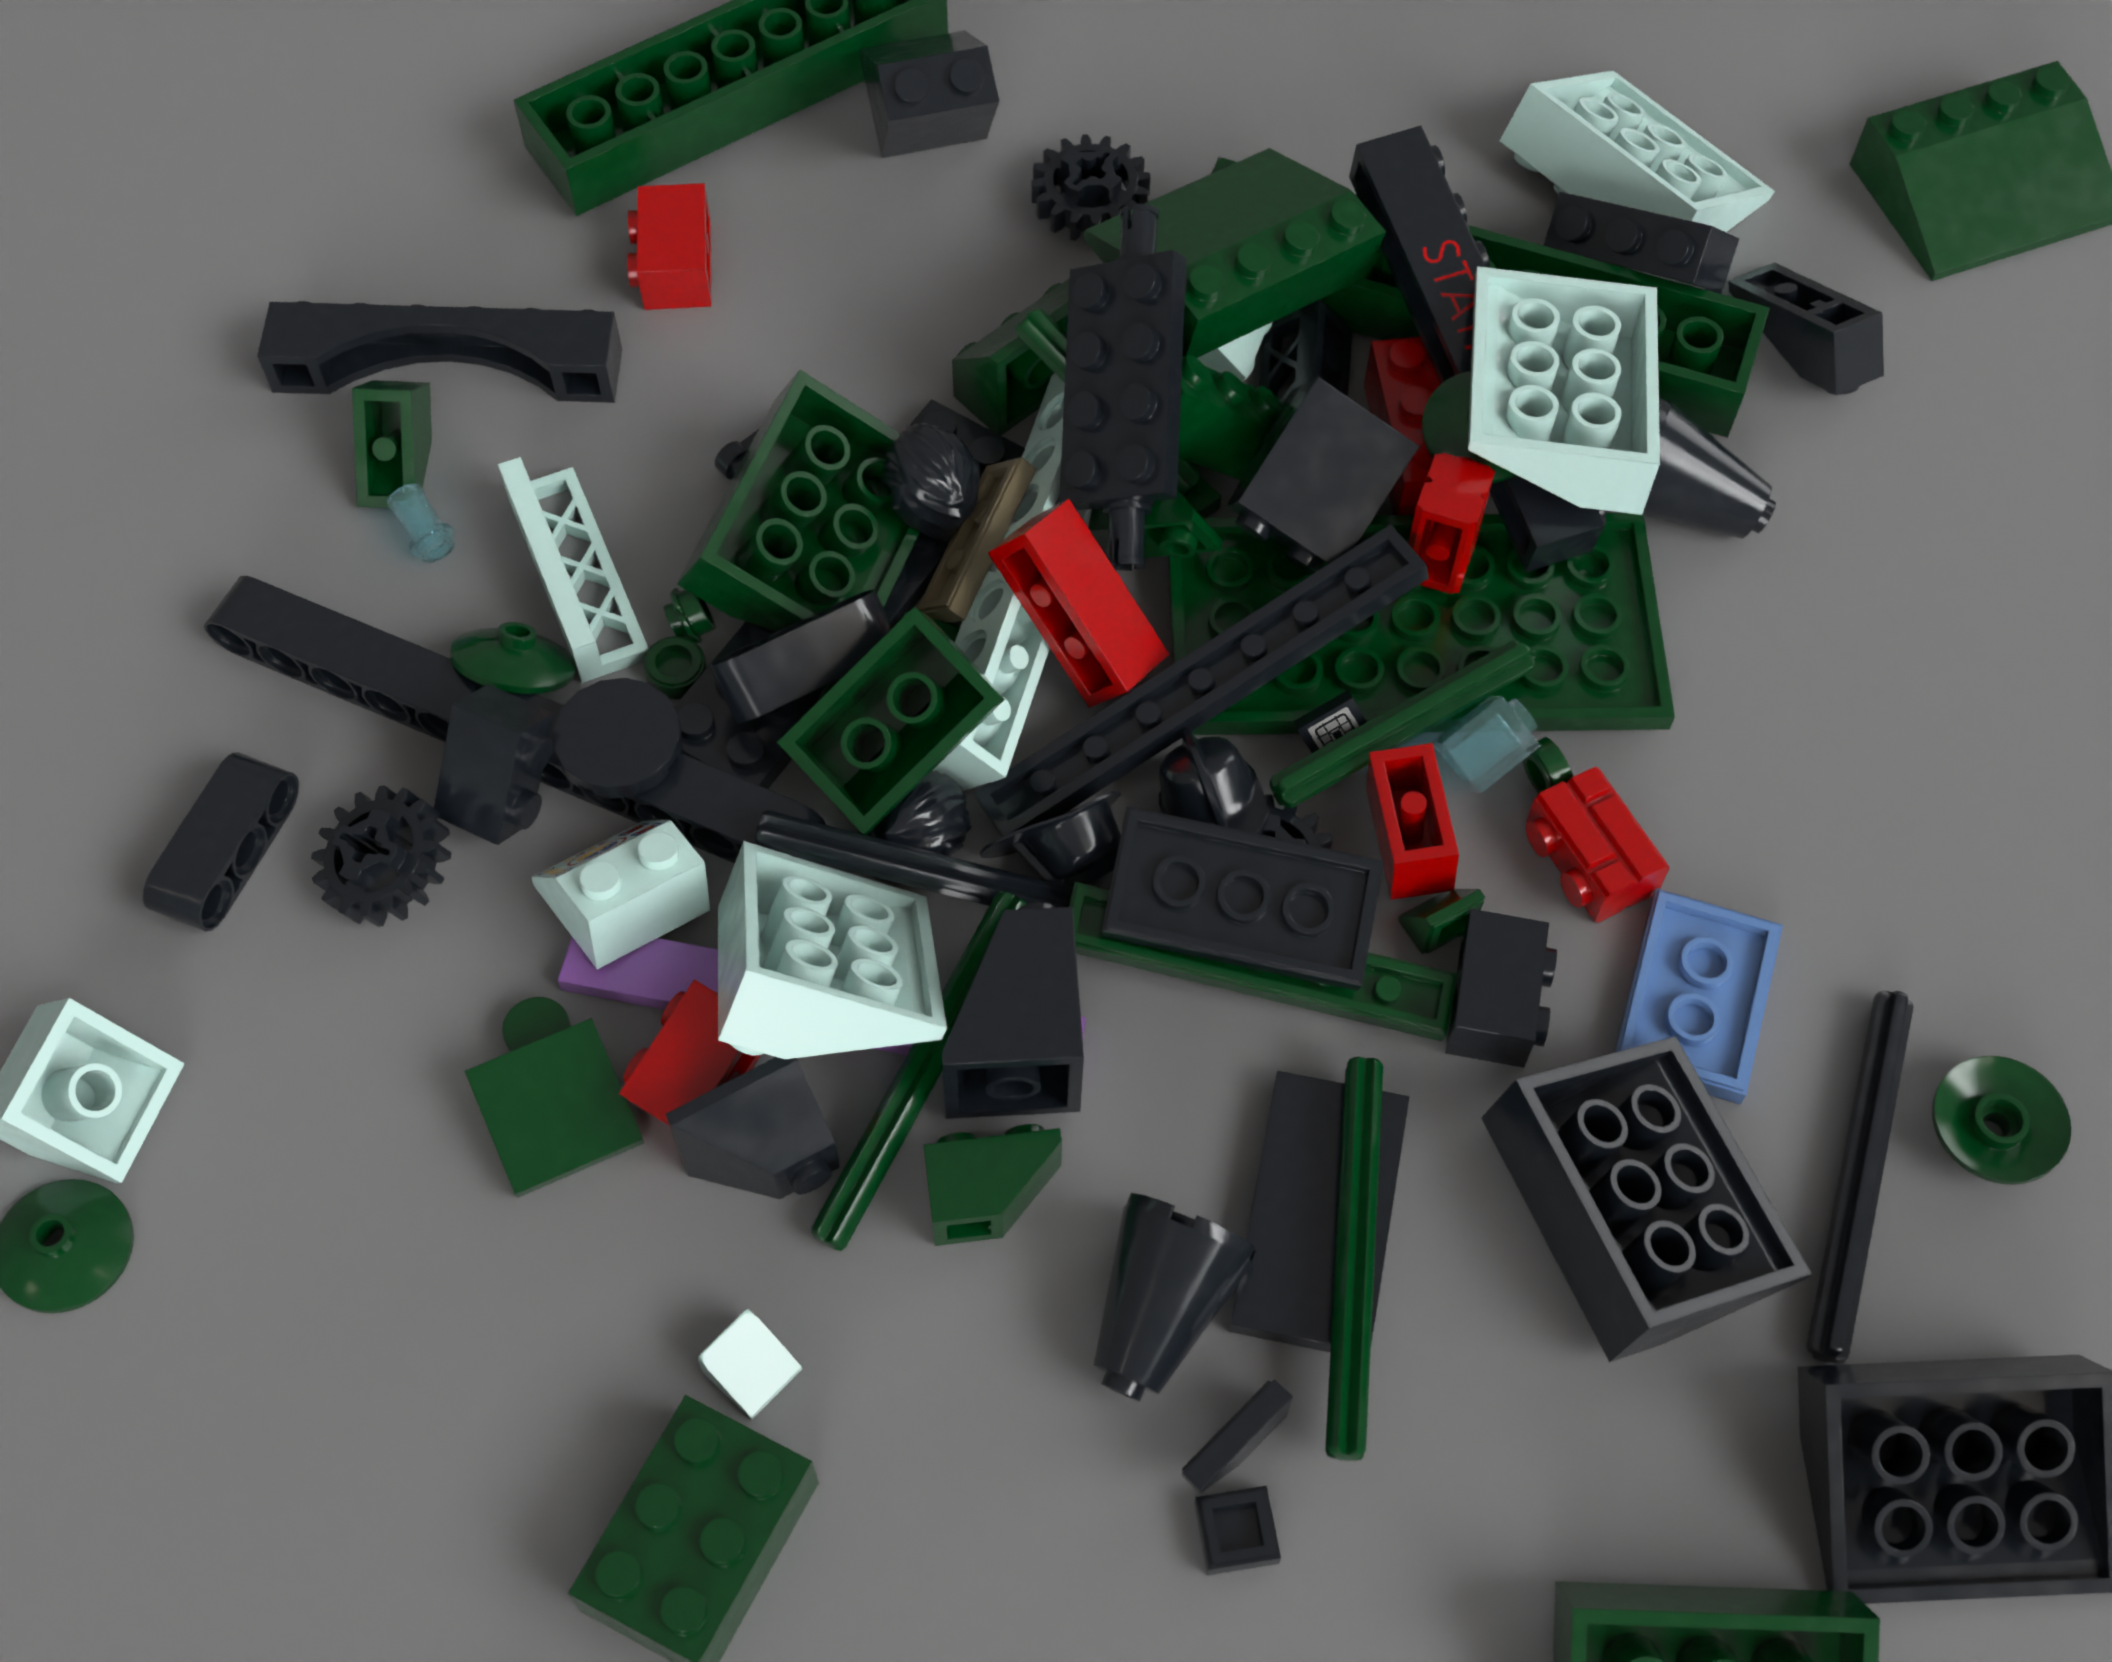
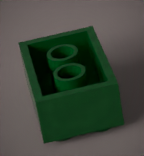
M685 1394L571 1586L568 1595L582 1613L671 1662H720L819 1484L813 1462Z

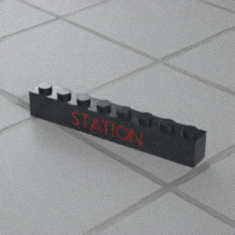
M1421 125L1356 144L1349 179L1358 199L1386 231L1380 248L1442 384L1457 374L1471 371L1475 273L1477 266L1490 268L1487 251L1481 241H1474L1467 226V211L1464 201L1459 193H1452L1445 178V164L1442 153L1436 145H1430ZM1518 475L1502 482L1492 483L1490 495L1525 573L1592 552L1605 527L1606 514L1604 510L1580 508Z

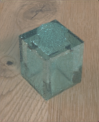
M1489 696L1432 741L1433 745L1468 790L1480 794L1541 746L1531 734L1538 726L1530 713L1517 699L1513 698L1507 703L1502 696Z

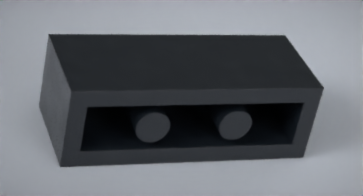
M1560 192L1543 246L1722 294L1739 238L1711 225Z

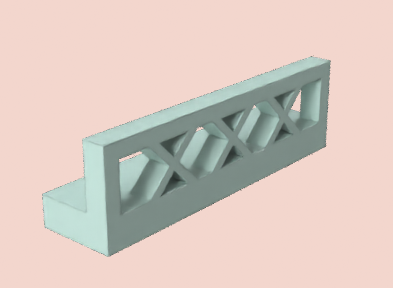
M521 457L498 464L508 500L569 652L575 661L581 682L583 683L644 662V657L649 650L573 467L530 481ZM566 490L569 491L572 501L562 517L542 511L539 499ZM578 515L580 517L582 524L575 522ZM567 534L590 542L591 545L581 562L560 555L558 549ZM596 561H598L601 569L593 567ZM585 580L609 587L610 591L600 608L579 601L577 593ZM616 606L620 616L612 613ZM604 626H608L628 633L632 644L599 655L596 640Z

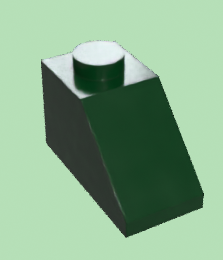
M371 380L352 388L357 507L419 508L432 443L430 382Z

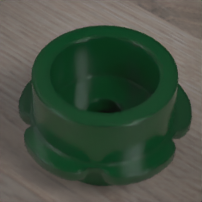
M674 588L670 592L672 602L664 606V612L676 636L685 637L688 635L697 644L701 643L702 635L716 629L707 603L685 589L679 591L677 588Z

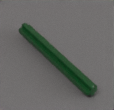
M1512 640L1278 772L1269 781L1274 799L1279 805L1292 809L1368 765L1369 752L1399 748L1527 675L1535 667L1530 647L1526 643Z

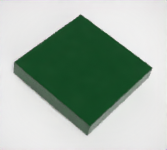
M592 1018L464 1071L517 1198L644 1144L643 1137L629 1104L619 1094L622 1088Z

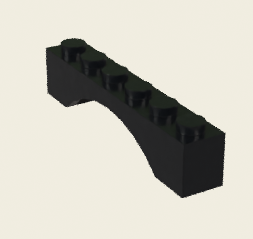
M298 301L269 303L257 357L272 393L331 394L353 381L386 369L416 363L458 362L483 365L512 373L538 386L557 401L615 403L622 345L615 313L590 309L581 311L540 310L537 308L506 309L482 308L479 306L438 307L419 304L410 306L370 305L366 303L336 304Z

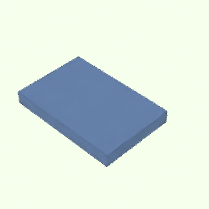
M1656 888L1651 898L1614 1053L1676 1036L1709 1095L1741 1104L1747 1095L1783 924Z

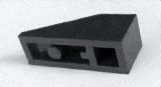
M1775 262L1728 281L1729 292L1734 298L1770 307L1763 333L1801 378L1837 396L1855 392L1861 385L1884 376L1882 312Z

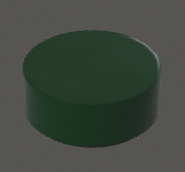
M672 636L661 639L649 648L644 657V670L647 682L667 695L669 699H681L707 668L701 647L686 637Z
M1544 737L1524 747L1522 763L1531 784L1538 794L1563 781L1566 783L1574 777L1565 756L1551 739Z
M532 997L517 1003L511 1008L504 1019L502 1033L509 1052L566 1029L571 1026L566 1011L558 1002L545 997Z

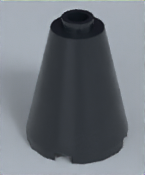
M1659 397L1660 465L1643 514L1741 539L1745 538L1751 530L1760 533L1769 522L1776 507V501L1770 499L1772 486L1673 402Z
M1131 1193L1126 1205L1123 1207L1094 1366L1106 1372L1101 1385L1140 1402L1145 1390L1155 1394L1161 1392L1252 1266L1256 1250H1254L1255 1246L1242 1237L1197 1215L1193 1219L1174 1212L1175 1206L1143 1194Z

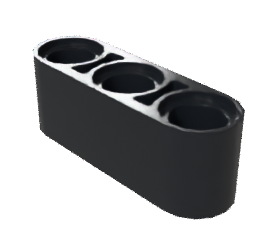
M871 589L849 597L733 651L711 663L710 669L735 722L743 723L844 677L892 629V626L876 590Z
M239 752L228 755L219 765L150 871L143 889L145 907L205 932L212 931L219 926L295 806L299 793L298 777L290 771Z

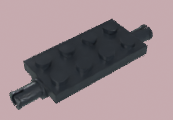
M1133 204V214H1131V207L1129 206L1120 209L1121 241L1119 258L1112 262L1070 269L1059 503L1070 499L1077 511L1099 509L1109 516L1107 558L1114 569L1118 571H1132V565H1134L1136 570L1145 568V560H1143L1145 516L1151 515L1155 501L1177 498L1186 257L1175 250L1156 253L1159 210L1147 204Z

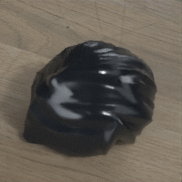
M927 423L907 426L906 430L901 431L899 438L887 450L885 454L887 459L882 464L885 471L882 473L883 478L881 481L892 492L891 509L895 510L897 515L908 526L926 536L943 542L950 541L956 529L970 516L977 503L979 463L974 460L965 442L958 439L949 430Z
M931 771L867 835L951 857L956 851L964 847L962 843L965 841L966 834L972 828L969 812L966 809V795L962 793V787L953 778L938 771Z

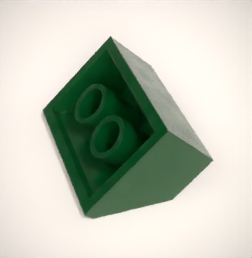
M1069 279L1063 283L1052 285L1039 300L1020 313L1015 312L1009 315L1001 323L1000 327L980 341L969 343L952 359L953 396L984 425L1001 436L1040 408L1051 376L1055 374L1017 335L1015 329L1018 323L1032 309L1040 307L1067 333Z
M1182 356L1179 457L1241 480L1280 411L1282 404L1264 386L1253 387L1240 381L1229 371L1221 373L1204 366L1194 356Z
M914 607L777 743L863 835H867L1005 699L974 662L933 619Z

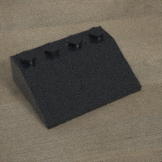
M1676 1036L1515 1079L1481 1117L1609 1362L1672 1341L1795 1285L1812 1274Z
M2079 1354L1797 1366L1800 1439L1827 1591H1853L1865 1604L2112 1593V1370Z

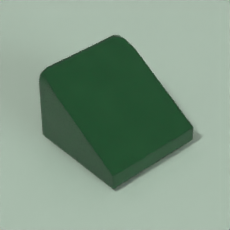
M1454 889L1453 891L1442 892L1401 914L1399 922L1421 954H1428L1462 935L1470 909L1481 910L1485 895L1480 889Z

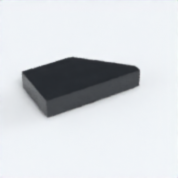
M1275 1379L1272 1382L1268 1380L1182 1468V1477L1201 1494L1237 1468L1287 1417L1293 1396Z

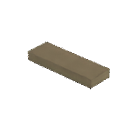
M1023 457L986 466L979 480L978 500L970 516L954 532L918 606V609L930 618L946 623L965 620L993 562L988 552L1003 541L1037 470Z

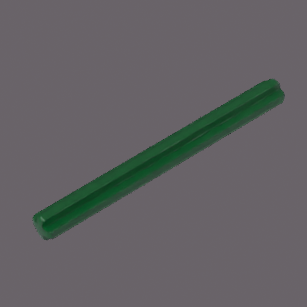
M1000 891L993 898L941 992L947 1025L942 1040L913 1043L811 1227V1234L823 1245L842 1251L849 1243L943 1071L942 1051L1004 910H1016L1027 904L1019 897L1005 891Z
M1359 1056L1350 1058L1345 1069L1325 1452L1328 1457L1345 1461L1361 1460L1366 1451L1383 1087L1382 1062L1376 1058Z

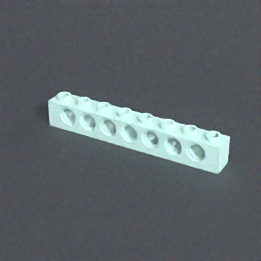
M1056 374L1051 376L1022 456L1037 470L1004 539L1031 518L1059 504L1065 383ZM1092 509L1077 511L1088 527ZM992 562L965 620L962 621L955 644L974 662L1005 700L933 770L953 778L962 787V791L1006 778L1050 649L994 562Z

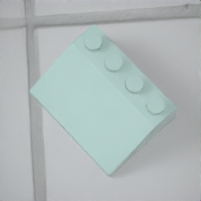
M1614 71L1531 83L1500 139L1501 143L1515 153L1514 159L1517 163L1528 170L1540 172L1554 183L1553 188L1558 195L1560 192L1600 200L1711 225L1724 232L1729 231L1768 202L1775 192Z
M1477 266L1474 286L1468 450L1580 508L1642 515L1660 465L1657 288Z
M743 841L718 905V1041L729 1043L736 1050L749 1055L768 1054L782 1059H792L942 1040L947 1025L927 896Z

